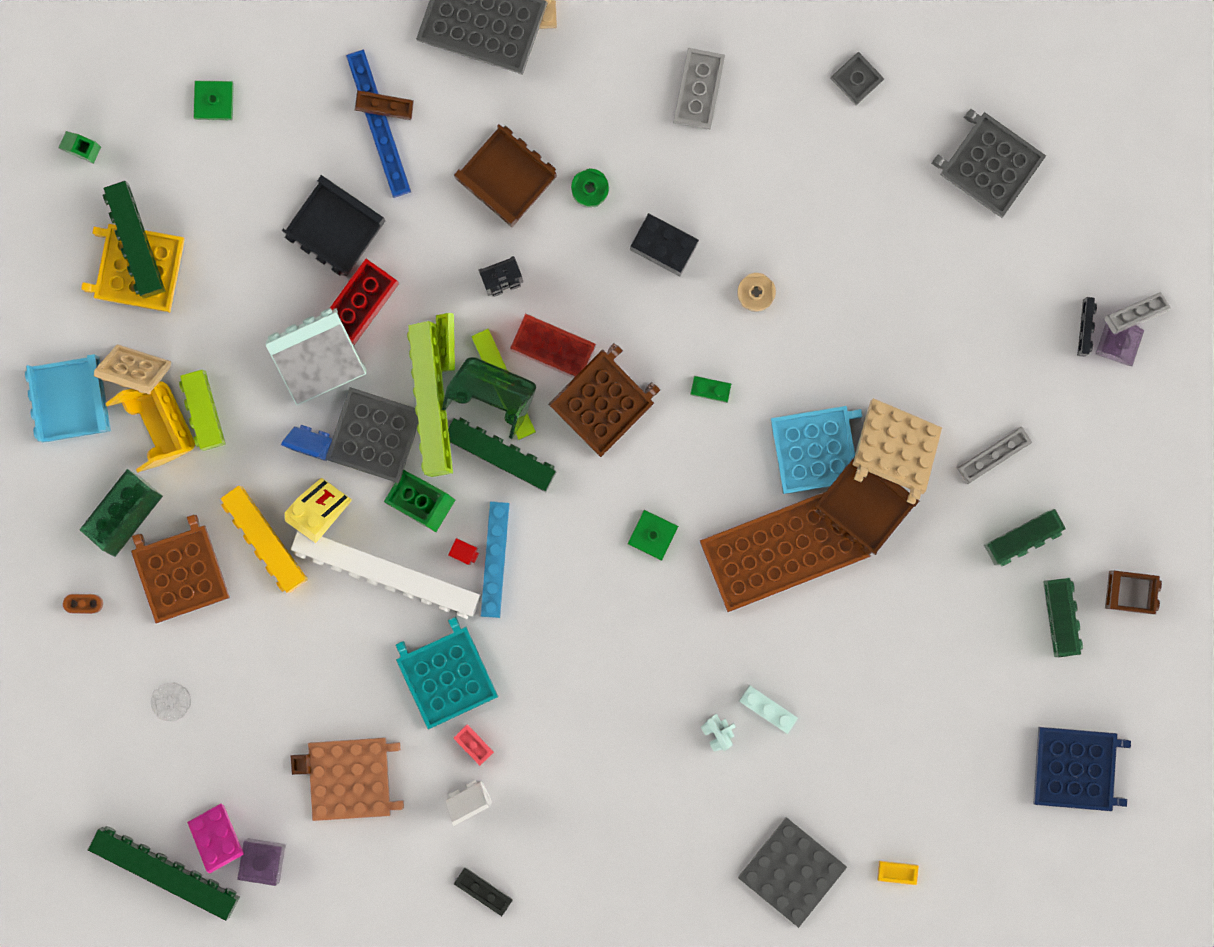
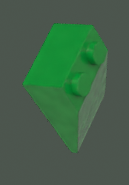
M403 470L400 482H395L384 503L428 529L437 532L456 500L439 488Z

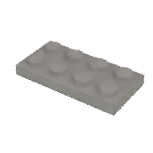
M688 48L673 123L711 129L725 58L724 54Z

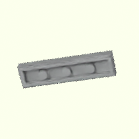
M1159 292L1107 315L1104 320L1113 334H1117L1164 313L1171 307L1162 293Z
M1020 427L957 469L966 483L969 484L1031 444L1032 441L1023 427Z

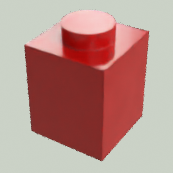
M456 538L448 556L471 565V562L475 564L479 553L477 552V547Z

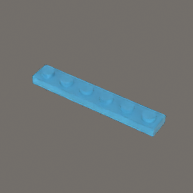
M490 502L481 617L500 618L510 503Z

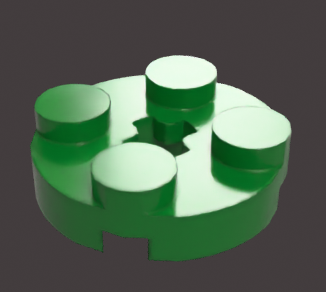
M589 168L579 172L574 176L571 183L572 196L577 203L584 207H598L608 196V180L597 169ZM590 183L594 184L593 188H595V191L588 193L585 186H589Z

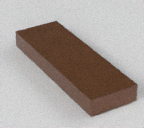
M357 90L354 111L411 120L414 100Z

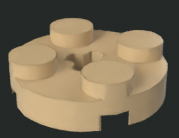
M762 273L747 275L742 279L737 290L738 300L743 308L754 312L763 311L770 307L776 295L774 283ZM755 287L762 291V294H759L758 297L751 294Z

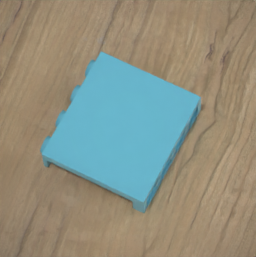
M93 354L87 355V358L33 367L30 365L26 366L25 379L29 382L28 398L32 401L33 408L30 410L32 420L35 421L33 433L37 441L44 443L111 431L108 409L105 404L104 383L100 378L94 377V370L100 364L99 356Z

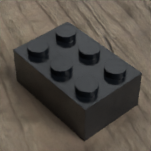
M648 213L630 246V251L680 277L697 247L699 239Z

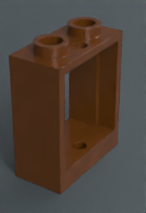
M1115 570L1109 571L1105 609L1156 614L1160 607V600H1158V592L1162 588L1160 576ZM1121 577L1149 580L1147 609L1118 605Z

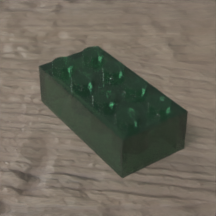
M126 469L79 530L102 551L116 557L163 495L142 477Z

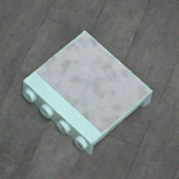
M326 309L320 313V316L306 318L303 320V324L298 326L296 324L291 325L285 329V332L281 334L278 332L273 333L266 340L265 345L296 406L366 374V367L361 362L337 314V309Z

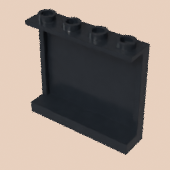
M320 175L317 180L318 185L287 229L283 228L282 232L285 234L284 238L294 244L296 241L300 244L302 251L308 255L311 252L317 256L315 259L323 265L326 263L331 265V270L339 276L341 274L348 276L386 220L329 179Z

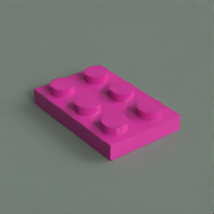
M222 803L187 822L205 869L209 874L244 855L225 806Z

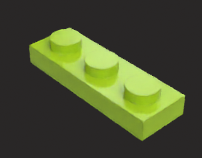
M454 313L436 315L442 372L455 371Z

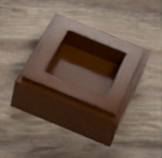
M310 754L290 755L292 775L311 774Z

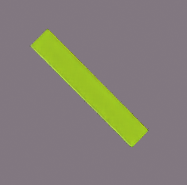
M489 329L471 336L518 440L536 433Z

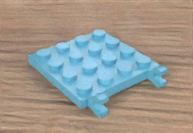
M847 406L771 418L783 494L830 487L855 456L849 419L861 418V409L847 411Z

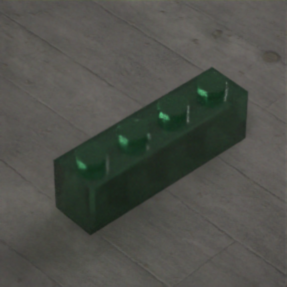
M1051 509L984 544V547L993 564H1000L1002 567L1012 562V557L1017 555L1020 558L1029 553V548L1034 546L1037 549L1046 544V539L1051 537L1054 540L1062 535L1061 532L1066 528L1056 509Z
M1070 578L1045 580L1043 584L1054 657L1081 655L1083 642L1081 638L1079 639L1078 634L1080 622L1076 619L1075 614L1078 607L1076 600H1073V593L1075 592L1074 583Z

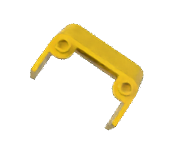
M159 381L150 394L141 393L132 388L123 390L105 403L106 406L122 403L124 409L129 414H140L155 447L148 451V461L136 469L137 473L159 467L194 449L195 441L166 383Z

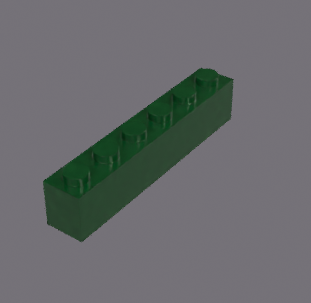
M126 181L104 187L105 194H103L105 204L109 205L111 209L109 217L112 223L116 224L117 230H115L118 241L122 242L123 248H121L124 259H128L129 266H127L129 275L134 277L135 284H133L136 294L145 299L166 292L130 185Z
M461 417L459 420L453 419L448 428L450 443L547 492L557 473L553 470L555 466L548 462L542 464L536 461L538 457L527 453V455L522 454L519 447L510 444V446L503 444L504 440L500 437L486 435V430L478 426L476 428L469 426L470 422Z

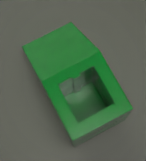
M66 131L58 148L94 164L101 146L82 135Z

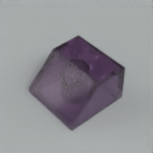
M1106 323L1096 355L1132 367L1144 330L1135 325L1117 334H1113Z

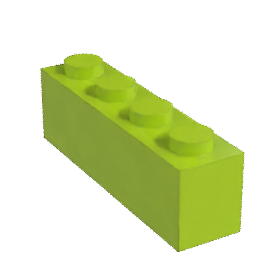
M202 369L180 375L181 381H179L181 391L185 392L186 399L184 404L186 410H189L191 414L189 423L191 428L195 429L196 436H194L196 447H200V450L205 451L226 445L206 371Z

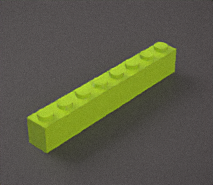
M431 321L408 325L407 338L410 342L411 350L409 351V357L413 366L411 369L415 385L413 394L417 403L415 406L419 422L417 431L421 440L419 444L423 459L421 468L424 475L429 477L453 474L437 325Z

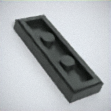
M464 867L454 885L501 917L513 901L512 898L466 867Z

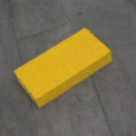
M879 861L877 880L917 885L919 866Z

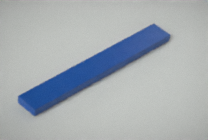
M364 49L346 55L357 90L379 94ZM365 112L393 198L411 193L387 117Z

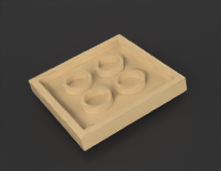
M117 344L94 370V377L119 384L122 387L138 390L141 393L150 394L170 369L171 361Z

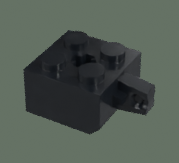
M514 256L483 269H478L488 296H499L503 294V290L508 288L514 290L521 287V283H524Z

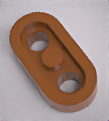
M70 594L63 600V608L68 613H98L103 607L102 598L96 594ZM74 600L77 601L76 607L72 606V601ZM93 600L96 601V606L94 608L91 606V602Z

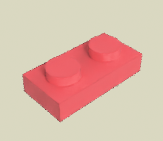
M468 724L454 737V740L479 766L494 753Z

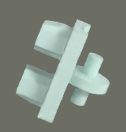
M715 714L701 726L705 735L713 732L716 736V739L710 742L713 751H725L733 745L730 738L734 737L732 729L736 727L734 723L729 725L726 719L720 721L718 715Z

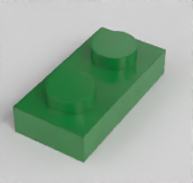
M694 376L690 395L728 403L732 384Z

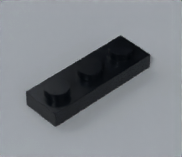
M1086 297L1082 302L1077 356L1085 357L1093 349L1091 333H1094L1095 330L1093 314L1095 315L1097 311V303H1095L1094 297Z

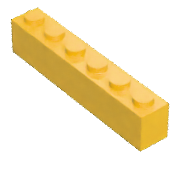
M237 486L220 498L223 502L221 504L222 508L227 514L231 513L234 518L232 520L233 524L237 529L241 528L245 533L243 538L249 545L252 544L255 547V555L260 561L263 559L267 564L265 569L271 576L274 575L278 580L276 584L282 592L290 593L308 580L243 486Z

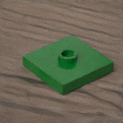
M195 81L194 119L233 120V81Z
M644 510L628 545L662 561L679 526Z

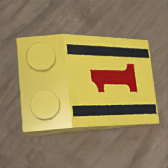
M320 478L284 513L285 521L314 543H317L350 504L352 499L323 478Z

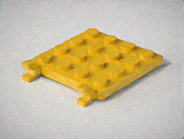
M108 223L107 229L94 226L92 234L96 237L105 238L97 283L94 285L82 282L81 290L94 293V299L170 313L185 238L145 230L166 292L144 299L137 295L134 290L133 284H135L134 277L129 275L127 266H129L128 259H124L121 248H123V245L116 237V225Z

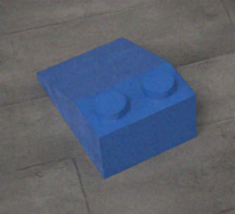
M300 425V428L294 426L281 443L282 446L290 450L327 461L325 459L332 438H329V433L319 431L317 434L311 432L312 428Z

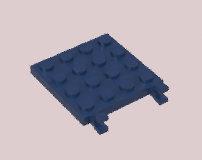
M1038 727L1033 804L1113 811V806L1127 807L1128 799L1114 797L1117 747L1131 748V740L1117 739V733Z

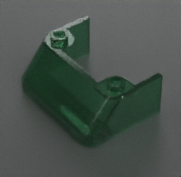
M470 357L465 360L448 384L442 410L445 411L452 400L465 404L470 402L472 398H475L506 412L504 419L508 424L512 425L509 438L513 439L535 395L536 385L526 378L478 358Z

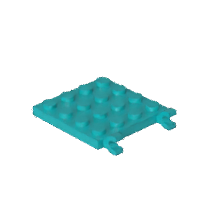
M456 617L448 620L454 633L411 653H408L404 641L395 645L401 656L396 661L428 730L499 697L467 627L461 629Z

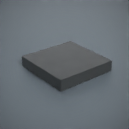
M857 52L830 78L855 105H858L884 81L881 74L860 52Z

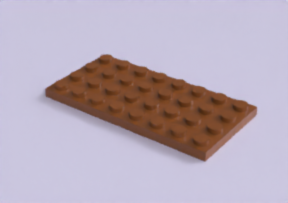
M825 492L700 540L727 612L871 557V555L869 556L860 549L862 545L859 542L853 543L846 537L847 533L844 530L838 531L835 529L828 517L823 519L815 512L817 509L814 506Z

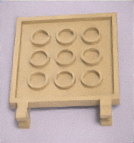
M873 398L868 407L853 465L858 467L854 480L862 482L863 477H866L868 472L910 489L907 502L915 504L916 499L919 500L921 494L926 492L942 427Z

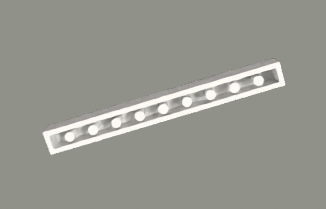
M298 531L291 548L292 551H295V556L303 559L306 556L314 558L312 562L322 566L325 562L331 565L330 569L342 572V569L349 571V576L357 579L363 576L368 578L366 581L376 586L378 582L382 583L387 590L396 592V589L403 591V596L412 599L414 596L422 598V603L432 605V602L439 604V609L450 612V609L458 611L457 615L468 619V616L473 617L481 596L480 594L325 537H321L317 543H314Z

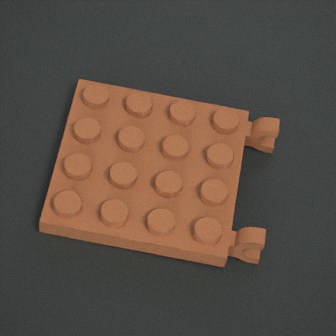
M386 738L308 743L311 762L310 785L313 821L390 816V810L404 809V800L390 801L387 752L401 750L400 742L386 743Z

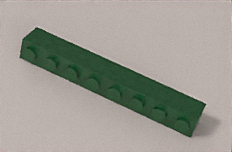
M105 826V828L101 827L97 830L88 851L225 921L230 918L240 898L233 889H224L219 886L217 881L202 878L201 873L185 869V865L175 861L173 863L167 860L168 857L158 852L155 854L151 852L150 847L134 843L133 839L129 836L116 834V830L111 827Z

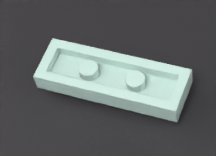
M750 685L739 700V702L787 734L798 719Z

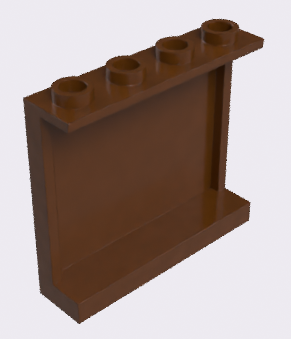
M498 124V129L462 170H457L454 177L510 227H513L556 179L557 174L555 167L549 162L545 164L541 160V155L535 150L531 152L527 148L525 141L521 138L516 139L512 135L511 129Z
M853 458L815 504L814 507L817 509L815 512L823 519L828 517L832 521L831 525L838 531L844 530L847 533L846 537L853 543L859 542L862 545L860 549L869 556L871 553L877 555L878 550L912 508L916 507L920 501L916 499L915 504L907 502L909 492L905 488L868 472L866 477H863L862 482L854 480L858 467L853 465Z

